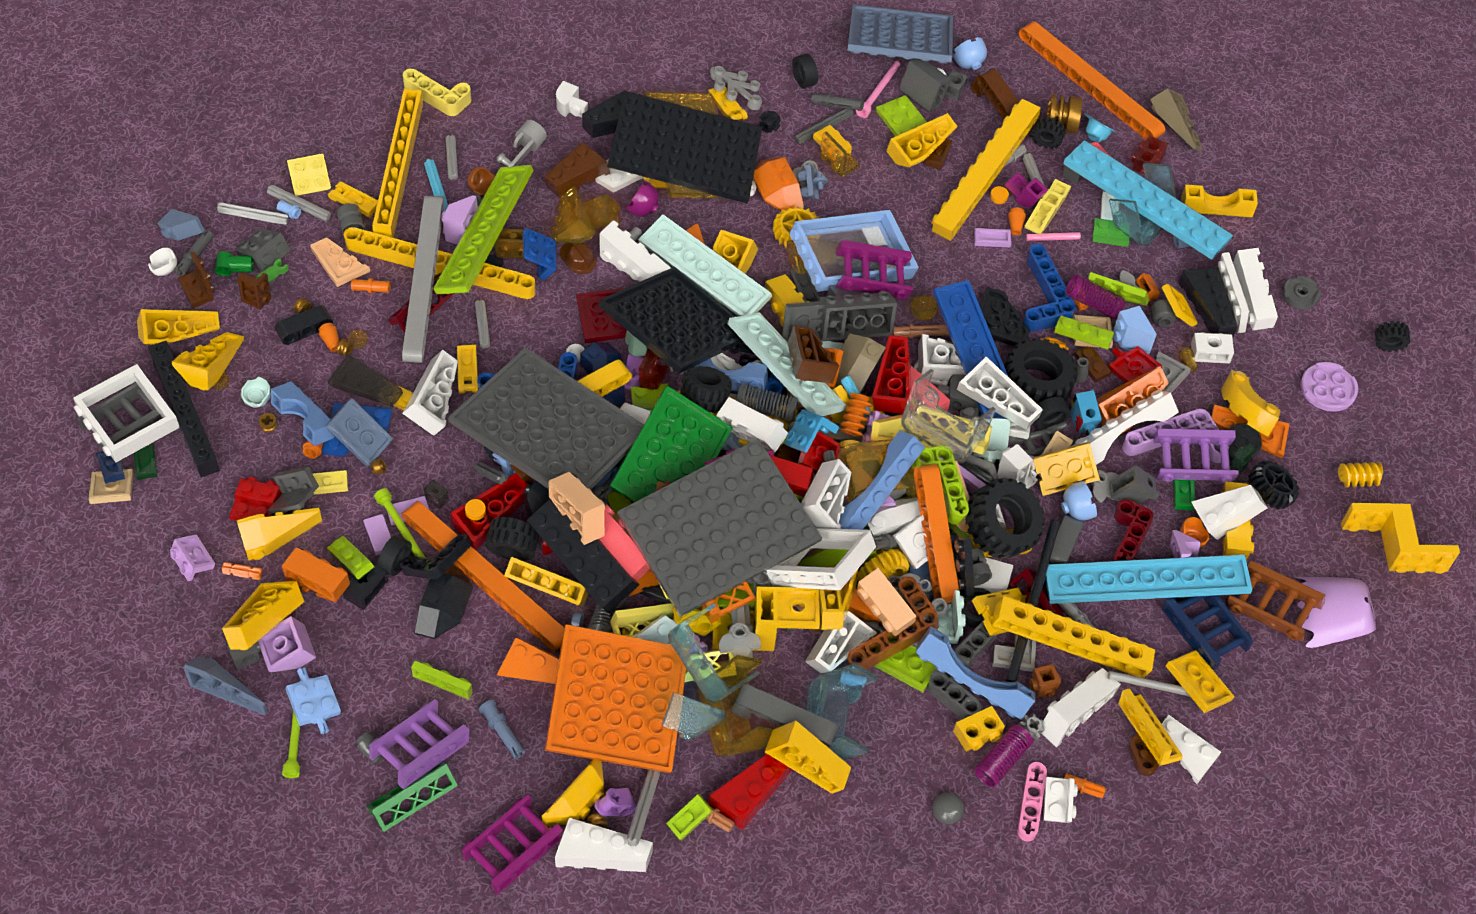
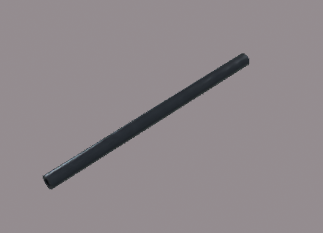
M1058 520L1050 521L1028 603L1035 607L1038 606L1060 522ZM1018 635L1006 682L1017 681L1028 642L1026 637Z

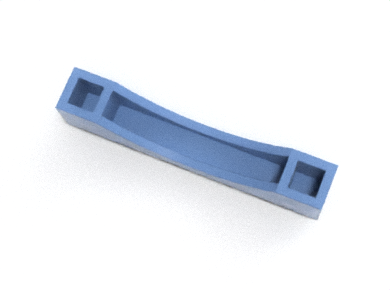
M901 430L896 434L888 445L885 461L876 478L861 495L844 506V513L840 515L839 521L841 529H864L924 450L925 446L914 435Z
M932 626L929 627L917 644L916 653L920 659L926 662L930 661L939 671L947 672L960 684H966L972 692L977 695H983L992 705L1005 709V712L1013 718L1017 717L1021 720L1035 702V692L1019 682L994 681L973 672L957 657L951 647L949 638Z

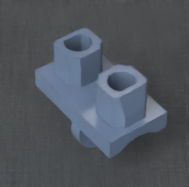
M811 164L805 165L806 169L798 172L799 181L801 183L807 182L806 187L800 188L801 197L803 199L812 198L814 201L820 200L819 190L824 189L823 185L828 183V178L822 177V172H817V169L812 168Z

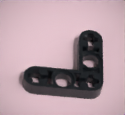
M460 534L452 539L433 559L411 556L404 559L399 564V567L405 576L435 579L451 567L471 547L472 543L467 534Z

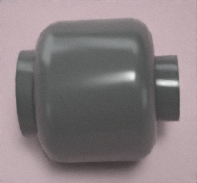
M1160 299L1151 307L1152 320L1156 325L1168 327L1176 320L1177 316L1168 300Z

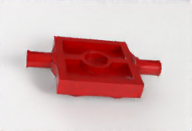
M1139 346L1127 352H1122L1118 347H1115L1112 353L1118 358L1108 364L1110 371L1125 383L1158 366L1162 368L1159 362Z

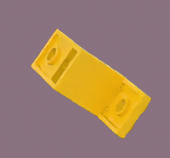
M1352 503L1341 522L1342 530L1353 532L1358 530H1369L1370 532L1381 530L1389 571H1396L1398 573L1406 571L1444 573L1449 570L1460 553L1459 545H1419L1411 504Z
M757 587L754 610H749L750 624H752L753 633L757 634L760 638L761 648L757 650L752 649V651H774L777 628L819 629V589ZM801 605L804 610L800 612L795 611L793 606ZM731 612L721 616L722 624L713 630L712 649L718 650L722 636L729 633L728 628L732 625Z

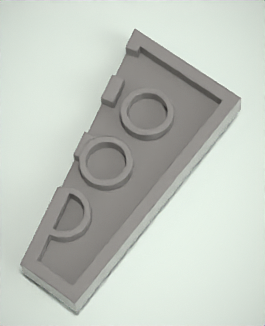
M1158 352L1156 361L1162 365L1163 372L1168 381V385L1162 391L1172 393L1190 374L1191 368Z

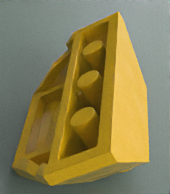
M592 760L542 815V822L547 827L555 826L556 824L559 826L567 825L569 818L579 821L580 819L584 820L589 815L590 808L595 804V801L603 798L605 795L602 761Z

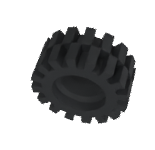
M1042 117L1034 125L1031 133L1032 140H1035V144L1039 143V147L1044 146L1046 149L1047 147L1050 149L1054 147L1056 149L1063 141L1066 131L1064 125H1060L1061 122L1059 120L1056 122L1055 118L1050 120V117L1046 119Z
M1390 321V323L1384 322V325H1378L1375 329L1376 347L1379 350L1382 349V351L1388 350V352H1392V350L1398 352V349L1404 350V347L1407 348L1408 344H1410L1408 325H1405L1404 322L1400 324V321H1396V323L1394 321Z

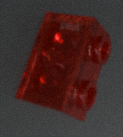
M650 349L639 366L640 388L658 390L668 372V366H660V358Z

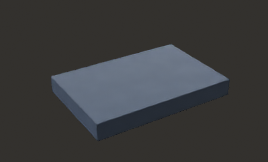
M352 398L342 406L325 426L366 467H369L371 462L376 460L393 440Z

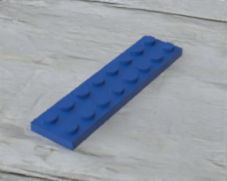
M966 280L935 288L933 294L965 374L968 375L987 357L1007 375L970 281ZM977 402L982 417L1007 419Z

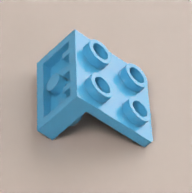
M802 409L796 417V422L791 431L786 436L784 444L807 453L818 431L825 434L828 431L836 434L839 426L823 416Z

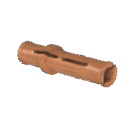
M909 324L908 326H894L893 328L894 336L909 337V339L921 337L922 334L929 336L949 335L946 324L924 326Z

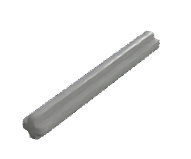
M648 770L627 836V843L630 846H637L639 844L660 776L659 771Z

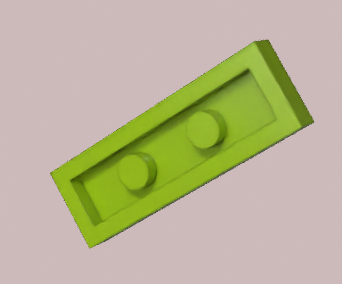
M1062 315L1054 333L1105 349L1109 348L1114 336L1112 331Z
M341 536L327 547L329 552L357 579H360L374 568L371 561L344 536Z
M414 661L411 666L412 675L415 678L468 700L473 693L472 684L464 678L458 679L451 676L445 670L439 671L434 669L426 662Z

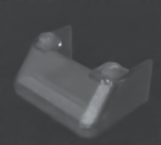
M930 369L914 381L901 424L906 431L931 447H948L951 449L955 461L963 463L971 456L987 433L996 408H990L981 417H974L968 425L938 406L939 394L934 388L929 386L934 370Z

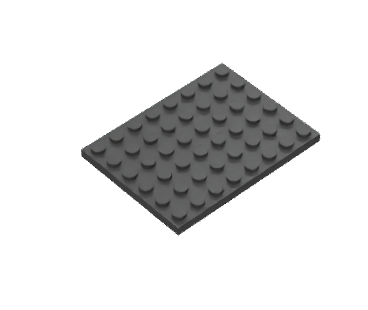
M526 348L448 417L449 423L548 489L549 480L570 472L587 489L591 490L628 453L644 425Z
M759 439L617 512L618 517L680 617L822 541V536Z

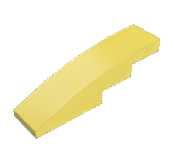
M1055 179L1050 189L1038 202L1024 228L1041 235L1067 197L1071 186Z

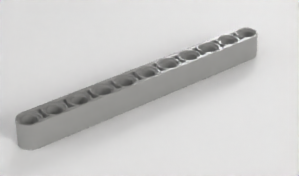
M424 196L403 343V362L423 363L442 226L441 215L444 211L443 196Z

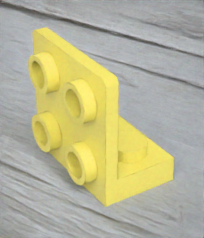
M323 154L287 160L296 196L331 189Z

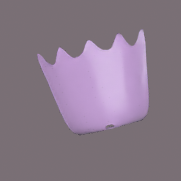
M1295 577L1306 581L1301 584L1325 594V604L1322 609L1313 608L1309 618L1302 626V628L1314 633L1313 638L1306 644V647H1319L1363 636L1376 630L1373 604L1365 582L1359 579L1343 577ZM1300 601L1297 606L1303 609L1305 602Z

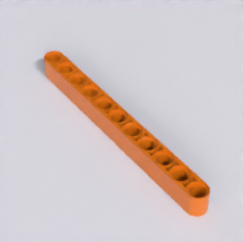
M1032 21L1019 30L1021 40L1145 140L1153 142L1165 133V126L1160 120L1037 22Z
M416 501L401 513L404 521L438 552L458 536L419 501ZM470 547L453 564L461 569L471 581L551 651L556 652L561 648L564 627L475 549Z

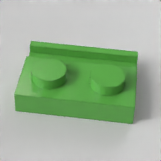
M1095 218L1092 242L1128 247L1131 223Z

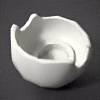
M161 248L151 254V265L150 263L148 264L153 274L164 276L174 271L177 265V258L170 248Z

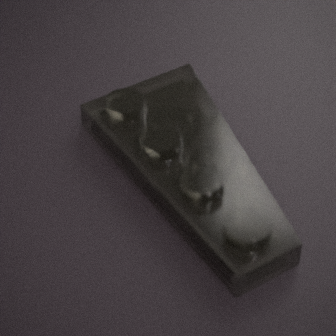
M349 354L327 381L329 386L391 407H394L403 394L399 386Z

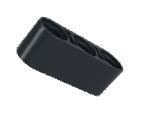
M319 305L281 320L275 325V330L282 343L289 345L319 333L320 326L326 323L333 324V320L325 306Z

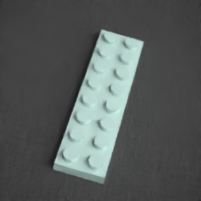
M663 214L638 239L645 248L672 268L676 267L737 316L757 313L772 297L768 290Z
M760 312L729 318L728 325L791 394L798 398V401L807 411L820 416H826L845 410L846 404L826 383L802 381L795 378L788 342Z

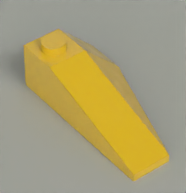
M947 113L891 138L886 152L895 164L906 167L914 166L924 161L957 128V125Z
M720 230L714 243L713 251L746 274L755 258L758 247L752 239Z
M141 309L137 319L138 336L143 344L154 345L163 341L172 343L220 329L217 311Z
M319 508L295 510L292 514L288 515L276 512L275 516L264 517V514H258L237 520L248 560H259L271 554L320 523L322 517Z

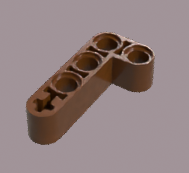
M990 68L979 74L971 84L972 92L977 94V97L985 94L1003 120L1007 115H1011L1014 105L1019 104V100L995 68Z

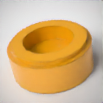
M1001 186L994 187L990 194L991 200L996 204L1005 203L1009 196L1008 190Z
M473 499L467 502L465 514L469 519L480 520L484 517L486 512L485 504L481 500Z

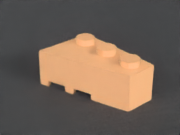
M570 472L549 480L550 499L563 516L567 514L572 521L570 524L573 530L577 529L582 535L581 542L585 545L605 536L604 502L598 499L589 488L587 489Z
M879 568L858 582L856 594L871 609L873 614L882 621L884 628L889 633L892 632L896 636L915 623L916 615Z

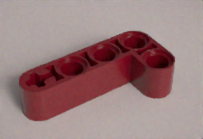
M1123 499L1118 503L1114 517L1117 522L1127 526L1128 529L1112 561L1134 560L1154 517L1150 509L1131 500Z

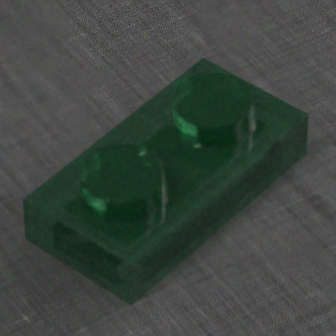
M1251 443L1244 448L1241 446L1235 452L1234 456L1236 457L1229 465L1231 467L1230 470H1238V475L1247 468L1255 447Z

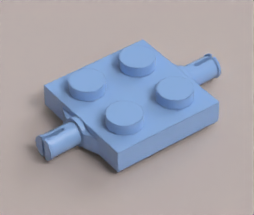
M300 668L297 670L301 681L286 686V692L299 726L317 723L320 733L324 734L325 732L326 734L329 732L326 720L341 713L327 675L309 678L306 668Z

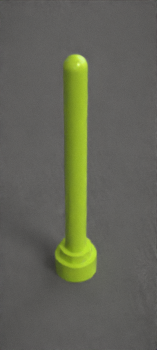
M383 488L374 494L376 502L386 508L403 538L411 542V551L415 557L425 558L391 503L392 495L389 490Z
M294 711L288 760L282 769V775L286 778H297L300 775V765L297 762L300 726Z

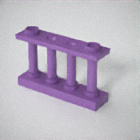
M1157 429L1154 434V443L1162 445L1164 469L1160 468L1156 479H1162L1166 482L1175 479L1215 480L1222 483L1234 481L1238 475V470H1230L1228 446L1236 438L1235 430ZM1172 443L1182 446L1183 469H1172L1170 444ZM1190 444H1199L1201 446L1202 469H1191ZM1210 444L1220 446L1222 470H1210Z
M436 699L429 704H424L419 711L380 738L374 739L369 745L370 759L374 760L379 755H382L398 770V785L403 789L469 743V729L464 724L458 729H453L437 715L438 701ZM431 720L448 736L437 741L422 725ZM412 732H416L431 748L421 753L405 737ZM398 743L415 759L409 764H404L389 748Z

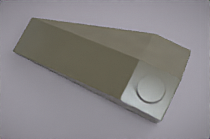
M1167 88L1150 99L1153 104L1151 107L1155 114H1158L1193 149L1197 151L1203 150L1198 134L1191 128L1194 126V123L1187 116L1190 112L1181 94Z
M849 334L841 348L844 352L835 388L840 385L844 388L841 379L850 376L859 392H861L886 347L868 337Z

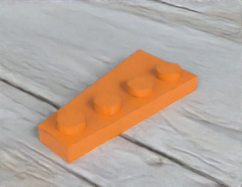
M1214 405L1211 417L1221 430H1228L1231 426L1247 424L1248 422L1243 416H1237L1230 408ZM1277 421L1269 436L1259 432L1262 442L1261 449L1282 459L1285 452L1289 423Z

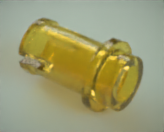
M1184 348L1180 350L1179 358L1183 360L1184 365L1191 368L1190 372H1194L1198 369L1193 357L1194 352L1190 348Z

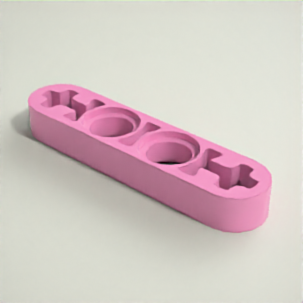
M1040 762L1031 763L1026 773L1017 830L1018 836L1024 841H1032L1036 837L1039 828L1045 778L1047 776V769ZM1035 769H1038L1040 773L1037 781H1033ZM1031 787L1038 789L1039 795L1031 796L1028 789ZM1033 807L1036 810V815H1028L1025 812V808ZM1027 821L1031 822L1030 834H1026V831L1024 830L1026 828Z

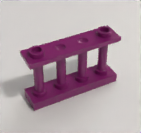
M841 240L835 249L836 256L844 258L845 275L837 283V288L866 293L886 291L897 299H907L913 291V287L905 286L904 266L911 260L912 252ZM852 258L862 261V278L852 277ZM869 261L879 264L880 281L870 280ZM886 264L896 266L897 284L887 283Z
M529 795L515 801L508 812L475 840H470L463 846V859L467 861L473 856L492 876L491 887L497 895L554 847L563 836V829L558 824L553 828H548L529 809L532 806ZM523 814L542 834L541 838L536 842H532L513 821ZM506 828L526 848L525 852L520 856H515L496 835ZM488 842L509 862V866L503 871L498 870L481 853L480 849Z

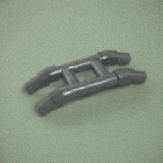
M1063 421L1046 429L1030 432L1028 439L1009 436L1008 444L1017 445L1024 442L1027 448L1024 451L1029 456L1042 455L1051 441L1050 436L1055 435L1056 431L1060 432L1068 428V426ZM1073 436L1069 437L1071 440H1073L1072 444H1075ZM1042 438L1045 446L1035 448L1032 440Z

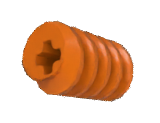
M851 393V400H848L847 403L850 407H846L845 412L847 414L843 415L844 421L840 424L843 429L839 430L851 436H862L863 434L858 430L865 429L861 422H867L868 419L863 415L870 414L866 407H872V404L868 402L870 400L869 397L858 393Z

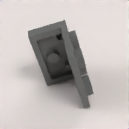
M258 229L252 233L249 239L242 241L235 251L237 254L251 256L259 270L263 272L268 267L273 266L277 259H281L289 253L291 249L281 232Z
M308 466L278 472L274 475L273 478L280 487L282 494L268 510L270 514L276 512L284 513L288 510H300L304 507V503L314 495L315 490L319 487Z

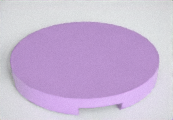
M1316 363L1305 370L1301 378L1300 385L1305 398L1315 407L1325 411L1347 409L1353 404L1358 395V384L1355 377H1352L1343 369V366L1336 363Z

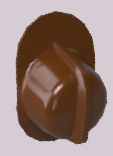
M569 241L560 248L562 260L574 273L587 274L596 267L595 255L591 248L583 242Z

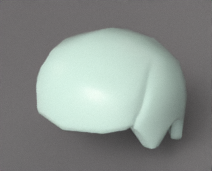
M261 377L247 380L241 389V398L244 403L253 408L264 406L271 397L270 385L267 380Z

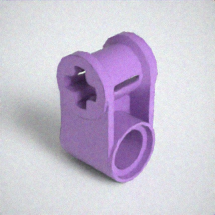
M630 353L628 354L626 367L632 373V378L624 384L627 390L631 391L630 387L640 386L647 357H635Z
M610 788L603 798L595 801V809L600 815L605 817H624L634 813L637 807L629 788Z

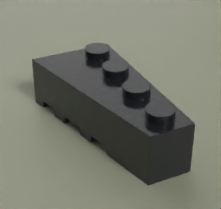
M1219 268L1183 270L1178 284L1185 290L1187 298L1196 307V312L1203 318V323L1210 334L1232 335L1233 339L1238 325Z

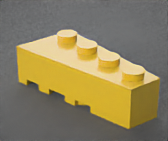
M297 581L261 583L222 628L231 650L249 649L304 603Z
M796 720L774 729L765 753L832 794L845 788L851 767Z

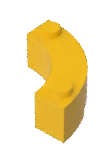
M1231 370L1221 389L1223 399L1229 401V408L1237 416H1243L1248 420L1247 424L1269 436L1279 419L1281 410L1263 400L1253 390L1249 383V377L1243 372Z

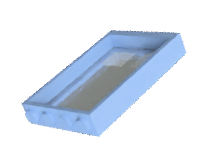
M890 210L796 221L790 231V237L795 243L797 252L801 256L804 267L808 271L811 282L817 292L827 291L829 285L837 286L841 277L845 275L844 258L836 256L835 250L841 240L910 251ZM913 255L908 264L904 266V280L913 278L919 268ZM852 258V277L862 278V261ZM869 261L870 280L880 281L879 264ZM886 264L887 282L897 281L896 266Z

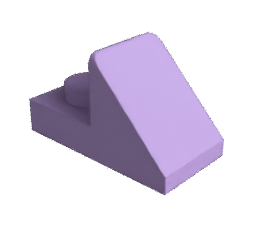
M1173 530L1170 548L1174 558L1198 557L1200 541L1182 532Z

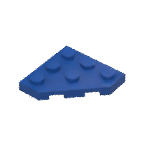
M334 403L331 419L342 408L343 403ZM360 405L385 431L389 429L392 409ZM335 436L333 439L324 442L322 450L323 455L339 457L345 456L350 451Z

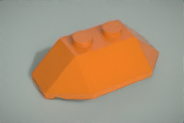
M775 156L761 160L755 167L753 180L764 202L785 211L787 207L791 209L794 206L801 208L803 201L799 183L786 158Z

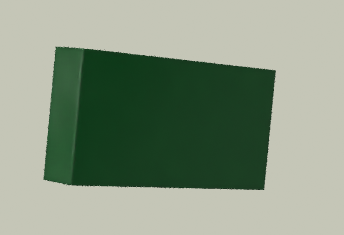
M151 443L134 452L137 480L158 477L154 444Z

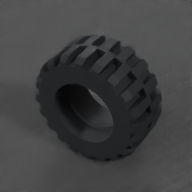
M1029 339L1015 345L1008 354L1004 368L1008 377L1036 404L1052 397H1061L1067 402L1078 377L1077 365L1074 363L1073 357L1068 355V351L1065 348L1062 349L1059 347V344L1050 343V340L1046 339L1043 341L1039 339L1030 341ZM1035 369L1042 371L1050 376L1052 380H1039L1031 376L1027 370Z
M1000 478L976 490L968 500L969 512L968 516L965 517L966 524L969 526L967 529L969 535L972 534L974 538L972 539L976 545L979 544L983 552L988 551V555L992 557L998 556L1000 559L1011 558L1033 548V545L1039 542L1040 536H1042L1044 531L1042 526L1045 525V518L1042 516L1044 510L1043 507H1040L1039 498L1034 496L1035 492L1031 488L1027 489L1026 484L1021 481L1017 483V480L1012 478ZM997 503L1003 505L1010 512L1014 522L1013 534L1006 531L1000 525L996 515Z

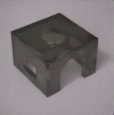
M432 480L424 488L426 500L439 510L449 501L448 490L436 481ZM434 497L438 500V504L432 501Z

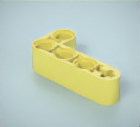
M407 69L403 72L405 89L422 90L423 101L448 116L458 115L471 103V88L467 83H459L449 90L415 69Z

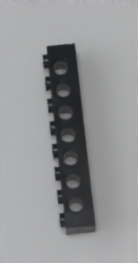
M167 341L149 346L148 349L174 415L177 418L200 477L219 472L215 454L182 376L172 365L174 357Z

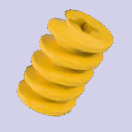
M1364 462L1362 464L1354 463V465L1352 463H1341L1338 468L1339 480L1344 483L1346 488L1350 486V482L1352 487H1357L1358 482L1360 487H1364L1365 481L1368 487H1371L1373 482L1375 486H1379L1383 476L1382 463L1370 462L1368 464Z

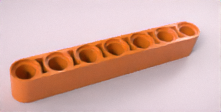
M936 464L918 466L914 469V480L920 516H924V520L921 523L923 533L926 534L924 542L934 599L942 598L949 604L952 603L954 591L959 590L940 470Z

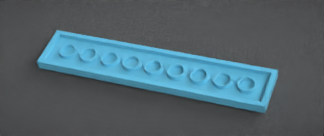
M1085 140L1064 160V165L1211 260L1225 247L1233 236Z
M1245 555L1053 564L1048 566L1045 577L1048 600L1051 604L1251 594L1252 592Z

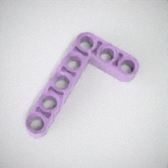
M1196 409L1172 417L1165 422L1161 421L1127 433L1122 450L1126 455L1135 456L1161 447L1160 443H1154V434L1157 429L1219 430V428L1206 410ZM1216 444L1209 445L1210 461L1214 463L1221 462L1220 446Z

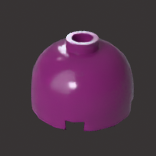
M646 180L626 210L639 217L647 216L650 212L654 214L659 207L657 203L659 199L657 189Z

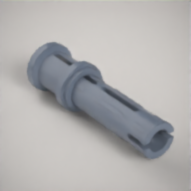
M491 699L483 703L478 709L479 712L484 714L488 720V726L496 730L513 758L518 759L521 757L520 753L524 755L525 749H523L506 724V716L500 713L496 707L495 700Z

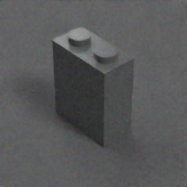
M917 58L911 59L907 63V69L901 79L899 89L929 112L939 108L951 79L928 61H922Z

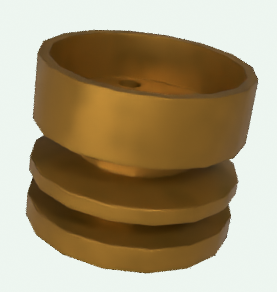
M1052 94L1047 105L1046 118L1050 117V120L1055 118L1056 122L1059 120L1061 122L1060 125L1064 124L1065 133L1077 134L1081 117L1082 97L1070 96L1066 104L1064 103V95H1060L1058 103L1057 95Z

